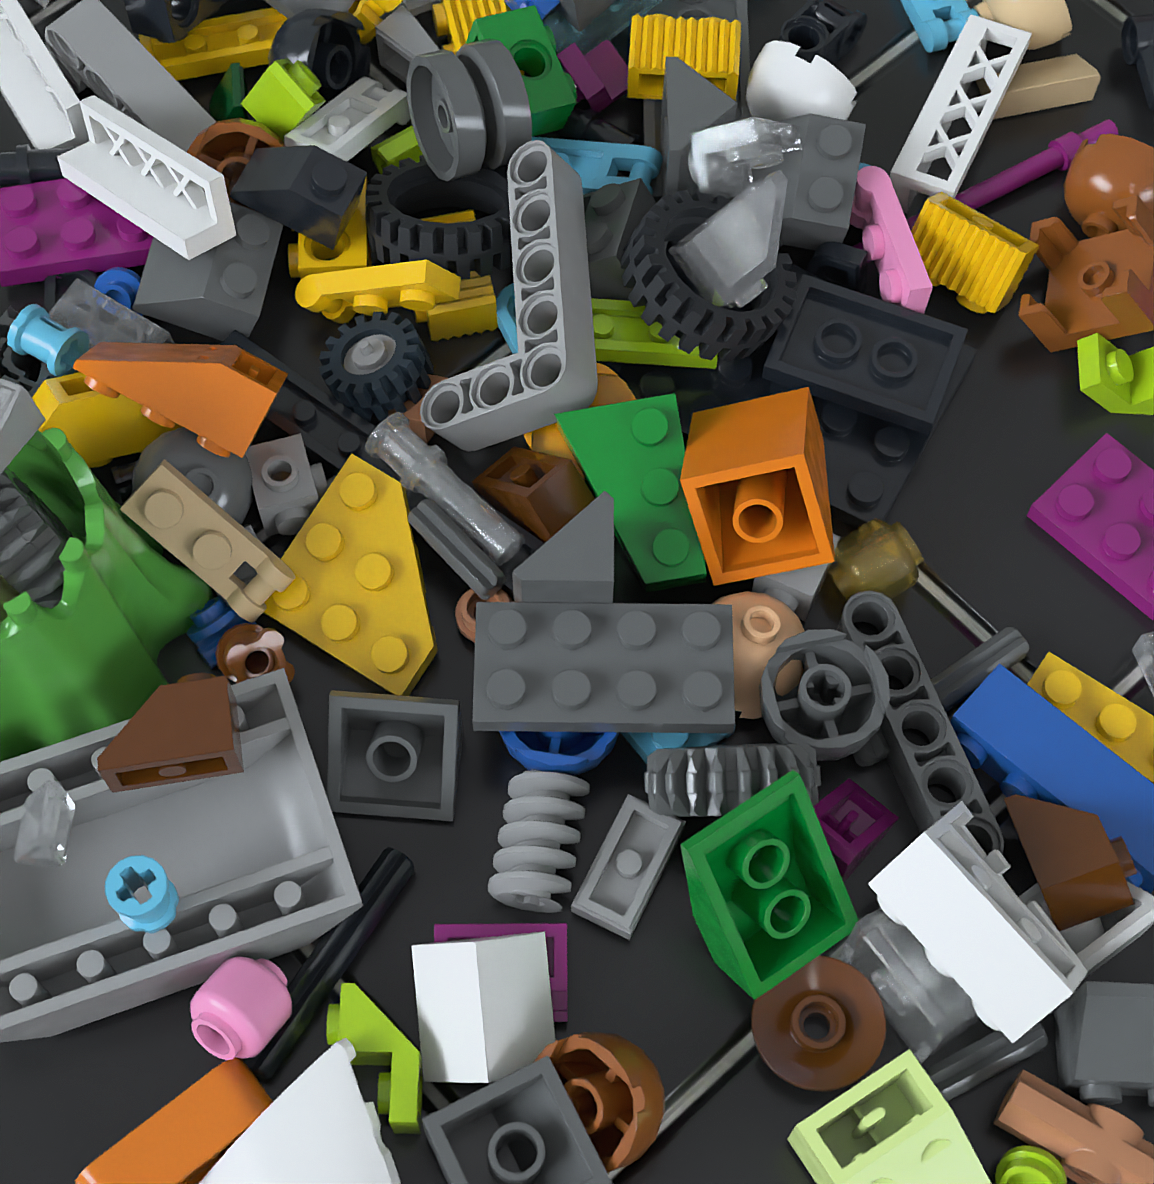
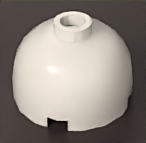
M772 41L766 43L752 67L746 86V102L752 117L759 125L810 113L847 120L857 101H852L857 92L845 75L827 60L816 55L810 64L795 56L800 46L789 42Z

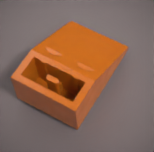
M99 342L79 357L72 367L86 375L84 382L93 390L111 398H118L122 394L143 405L140 411L148 419L168 428H174L177 423L198 434L196 441L203 448L227 458L230 457L231 453L243 458L288 376V373L236 345Z

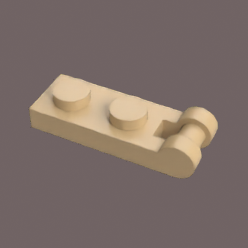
M165 459L120 508L123 513L226 599L229 606L248 622H255L267 609L264 602L275 590L283 592L295 579L293 571L279 557ZM244 561L257 572V575L247 585L233 574Z

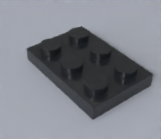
M802 274L796 288V301L791 306L792 310L780 326L764 364L762 378L795 390L809 387L810 393L813 396L929 435L968 329Z

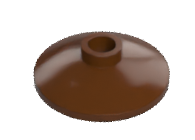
M817 956L754 1000L751 1027L758 1052L768 1067L780 1078L806 1090L832 1091L856 1082L874 1065L884 1045L886 1017L882 1001L876 989L859 970L841 960L827 956ZM811 1017L820 1018L827 1026V1035L821 1039L810 1037L804 1030V1021Z

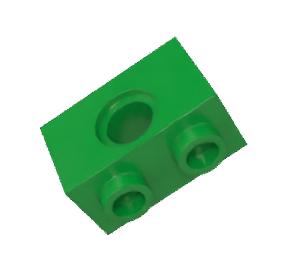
M528 6L475 19L465 44L489 38L499 40L509 50L519 70L531 75V77L522 75V79L529 99L532 137L563 129L576 104V88L570 74L564 73L556 55L554 34L547 24H543L536 6Z

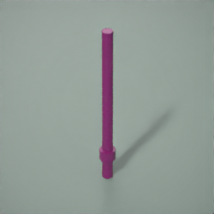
M1107 119L1079 134L1074 132L1064 134L1052 140L1047 150L956 194L954 199L975 210L1057 168L1065 171L1070 168L1072 159L1082 141L1088 138V144H1095L1100 134L1118 135L1117 127L1112 120ZM920 213L906 219L910 230H912ZM863 241L852 247L864 250Z

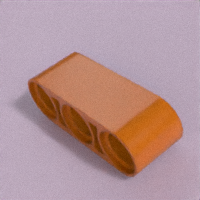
M234 1057L215 1067L100 1155L78 1175L75 1184H198L237 1139L273 1103V1100L243 1060Z

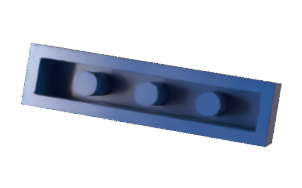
M999 663L950 720L971 768H981L1000 784V789L1006 798L1017 794L1097 814L1109 840L1122 836L1137 874L1126 877V881L1151 894L1154 891V784Z

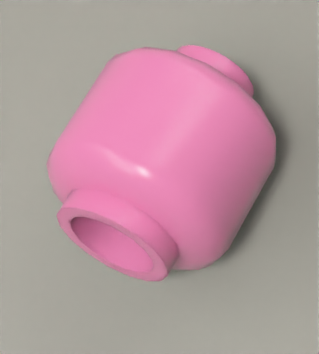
M237 956L225 960L200 987L190 1002L191 1017L193 1019L191 1028L201 1046L214 1056L224 1060H231L234 1057L244 1059L257 1056L292 1014V999L286 987V976L282 970L271 961L262 958L254 960Z

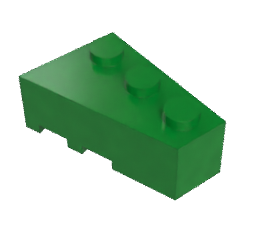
M675 393L554 414L557 427L579 465L592 493L597 498L606 491L614 499V534L645 591L652 592L705 583L707 572L704 555L680 482L685 446Z

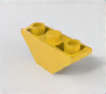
M81 372L44 380L32 396L33 401L45 418V422L38 430L42 433L49 428L62 430L68 442L84 459L89 468L106 465L116 457L136 452L142 453L143 449L161 434L183 427L176 423L174 428H168L153 422L141 413L140 410L143 405L122 394L118 398H111L93 390L85 384L84 379L86 375Z

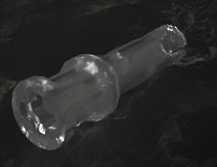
M401 412L394 413L383 420L367 439L365 452L373 459L381 458L401 477L400 483L408 492L422 493L427 499H432L498 566L502 565L503 562H508L519 551L525 541V537L512 525L508 524L471 487L454 474L447 466L445 452L437 445H427L409 428L410 420Z

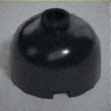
M306 9L285 20L277 31L269 50L268 65L270 66L276 60L286 58L293 64L297 60L305 64L321 83V87L317 91L326 100L315 111L317 112L362 77L369 78L371 65L370 46L361 45L357 29L364 31L365 29L362 22L352 13L331 9Z

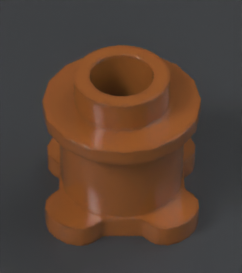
M243 623L235 625L226 631L218 642L215 653L217 666L224 676H227V678L236 683L284 668L290 683L295 674L294 666L286 661L282 651L284 638L275 629H264L258 624Z

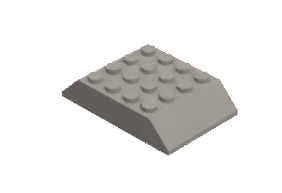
M284 668L230 685L237 701L243 773L112 793L98 772L97 758L130 719L0 762V1042L52 1037L204 983L228 958L243 956L254 960L260 958L268 960L309 945L363 907ZM144 855L155 859L164 868L168 879L174 884L179 895L174 920L166 928L156 933L131 930L122 922L119 913L110 906L106 898L105 880L109 871L120 860L129 856ZM145 886L138 888L133 893L140 904L147 902L152 897Z

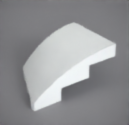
M347 1038L336 1042L253 1122L199 1184H401L391 1152L382 1142L380 1135L381 1124L373 1102L364 1103L350 1062L356 1056L352 1043Z

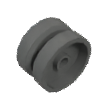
M489 38L464 44L456 52V55L444 49L420 54L410 62L407 74V101L411 123L419 148L428 166L438 178L449 182L472 176L481 170L482 164L493 170L506 167L516 150L531 141L532 119L529 99L522 75L511 53L499 40Z

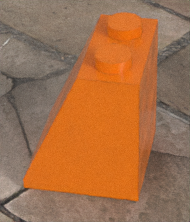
M809 387L692 413L680 482L713 585L716 586L835 562L824 440Z

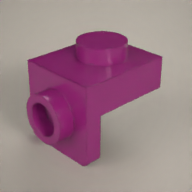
M609 40L603 41L585 55L582 54L575 42L557 54L565 72L569 73L574 81L577 94L576 104L584 99L591 109L601 112L627 93L628 66Z

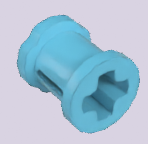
M37 304L28 305L20 311L17 318L12 322L7 335V344L13 351L20 355L30 354L46 363L49 373L56 377L75 373L76 370L72 368L75 361L89 349L90 339L86 332L77 327L67 329L50 319V314Z
M144 855L129 856L120 860L109 871L105 880V895L108 903L119 913L122 922L131 930L156 933L166 928L174 920L179 895L174 884L168 879L164 868L155 859ZM145 886L152 897L147 902L140 904L133 893L138 888Z

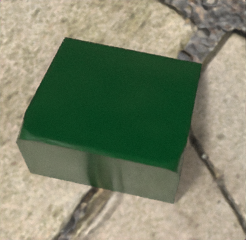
M231 63L210 99V116L216 122L235 118L252 120L251 114L241 104L248 95L249 90L243 66H240V63Z

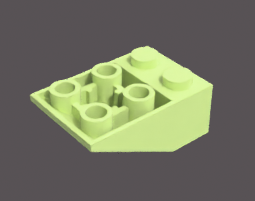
M910 1049L798 1123L787 1138L817 1184H991L953 1110Z

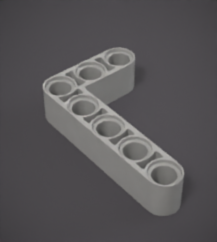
M529 141L520 146L512 155L507 170L518 352L440 381L429 389L421 402L420 416L425 426L467 452L477 451L556 423L554 414L586 409L592 404L597 394L598 378L582 181L580 175L544 141Z

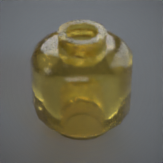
M875 518L839 540L834 552L835 561L838 566L829 571V574L847 602L852 596L863 591L879 592L892 600L917 583L919 577L917 565L921 564L924 560L916 544L900 522L897 521L890 525L882 519Z

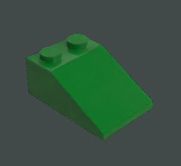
M791 770L681 844L693 916L714 963L754 1000L861 926L801 775L794 770Z

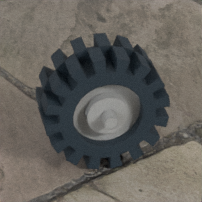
M373 312L372 321H367L365 315L362 314L355 317L357 326L350 329L344 323L338 328L341 334L339 339L332 336L328 338L325 344L329 351H321L319 360L323 366H320L319 370L324 382L336 400L368 422H370L373 413H375L380 422L389 420L388 411L391 409H395L398 416L406 412L407 409L404 402L408 399L414 404L418 403L422 398L418 388L428 390L431 384L428 374H433V365L412 322L407 318L402 320L400 314L391 312L387 319L384 312Z

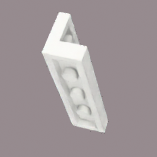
M0 0V91L36 150L71 148L89 142L90 139L80 100L17 0Z
M970 14L891 170L890 180L903 212L907 213L917 192L929 196L943 192L955 198L1029 46L1032 33ZM987 40L1012 48L1010 54L989 61L985 56ZM984 78L991 93L969 100L966 93L971 82ZM965 117L972 132L949 140L946 133L952 121ZM945 157L952 169L948 181L926 174L933 160Z
M95 95L79 101L90 141L57 156L62 175L188 260L236 236L223 174Z

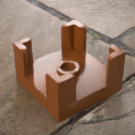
M1138 195L1116 200L1112 205V209L1128 229L1086 240L1077 241L1065 224L1057 217L1032 222L1029 240L1039 245L1035 254L1049 269L1046 301L1044 306L1041 303L1038 304L1029 293L1022 295L1019 317L1050 352L1077 347V340L1095 333H1099L1106 340L1154 330V216Z

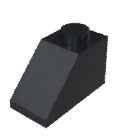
M315 145L256 148L231 190L230 198L334 250L358 207L367 172Z

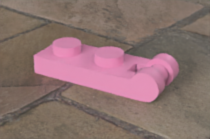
M876 166L863 167L858 171L850 223L863 230L864 251L868 252V260H874L879 272V288L882 300L924 314L933 286L890 177L882 168Z

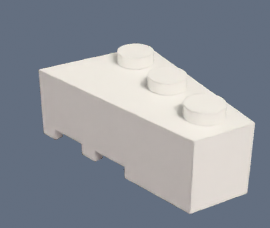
M961 801L921 834L872 879L868 885L876 892L878 903L884 913L897 924L906 925L925 946V954L933 967L944 976L953 977L972 998L973 1007L982 1021L994 1030H1001L1014 1043L1072 995L1088 973V970L1037 901H1031L1025 906L1002 876L1011 866L999 850H993L990 854L986 855L965 826L974 816L963 801Z

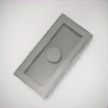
M628 794L571 905V912L630 940L685 829L686 821L676 816L658 815L649 809L648 803Z

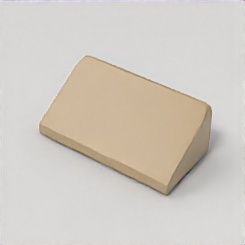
M1077 54L1021 64L993 119L1093 100L1101 79L1097 69ZM984 78L976 80L982 96L991 93Z

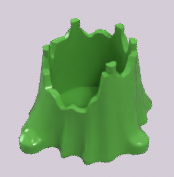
M49 428L43 433L37 430L7 466L10 471H13L23 483H26L43 500L65 527L72 532L74 537H69L59 556L65 570L63 595L58 605L52 609L42 607L33 602L26 591L3 604L8 617L0 623V762L131 719L160 685L169 684L157 667V657L160 650L165 644L176 637L187 633L188 629L194 624L190 615L197 610H202L205 604L214 598L211 587L192 570L174 564L162 556L163 546L120 510L122 506L112 499L84 459L68 442L64 432L58 428Z

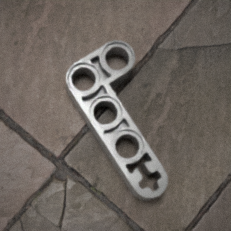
M99 0L80 1L46 27L45 45L76 94L89 87L101 100L187 152L198 133L216 122Z

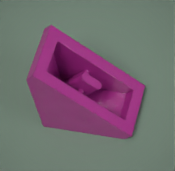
M850 778L813 806L843 882L849 878L899 819Z

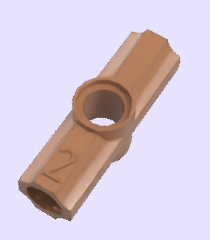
M1024 1069L1018 1073L997 1111L993 1124L1025 1143L1052 1154L1062 1165L1066 1177L1076 1184H1154V1145L1143 1139L1144 1132L1137 1124L1124 1115L1102 1105L1087 1104L1086 1106Z

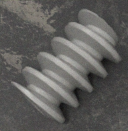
M535 770L524 771L509 781L508 795L512 800L508 801L503 808V818L508 824L500 828L498 833V843L503 849L497 851L493 857V867L498 874L493 875L488 882V892L493 898L507 906L522 910L545 913L562 911L563 907L550 899L551 894L571 892L572 883L556 875L555 872L556 869L575 867L576 857L560 850L561 844L579 843L581 833L574 828L566 826L565 820H580L585 816V808L569 799L570 796H585L589 794V783L564 773Z

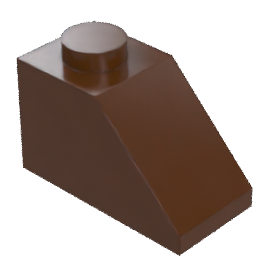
M515 446L471 481L475 489L497 511L543 543H546L595 500L572 460Z
M194 673L183 676L178 680V683L160 685L97 758L98 772L112 793L244 772L237 701L227 676L216 677L209 673Z
M1017 794L1004 798L1024 851L1059 932L1135 904L1126 881V877L1137 874L1133 860L1122 836L1109 840L1097 814Z

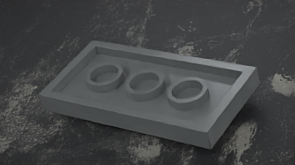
M476 602L473 730L733 733L735 727L732 604Z

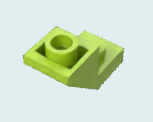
M286 58L276 60L267 68L241 104L257 122H261L277 133L284 143V136L308 119L326 100L317 91L321 87V83L313 72L301 61L297 60L293 64Z
M1099 333L1077 340L1080 390L1110 413L1154 415V346L1128 356L1124 350L1115 347Z
M341 983L340 1004H329L328 1045H334L336 1042L347 1038L352 1043L356 1052V1056L350 1062L351 1065H391V1072L379 1073L378 1114H389V1123L394 1134H421L423 1070L420 1052L355 983Z

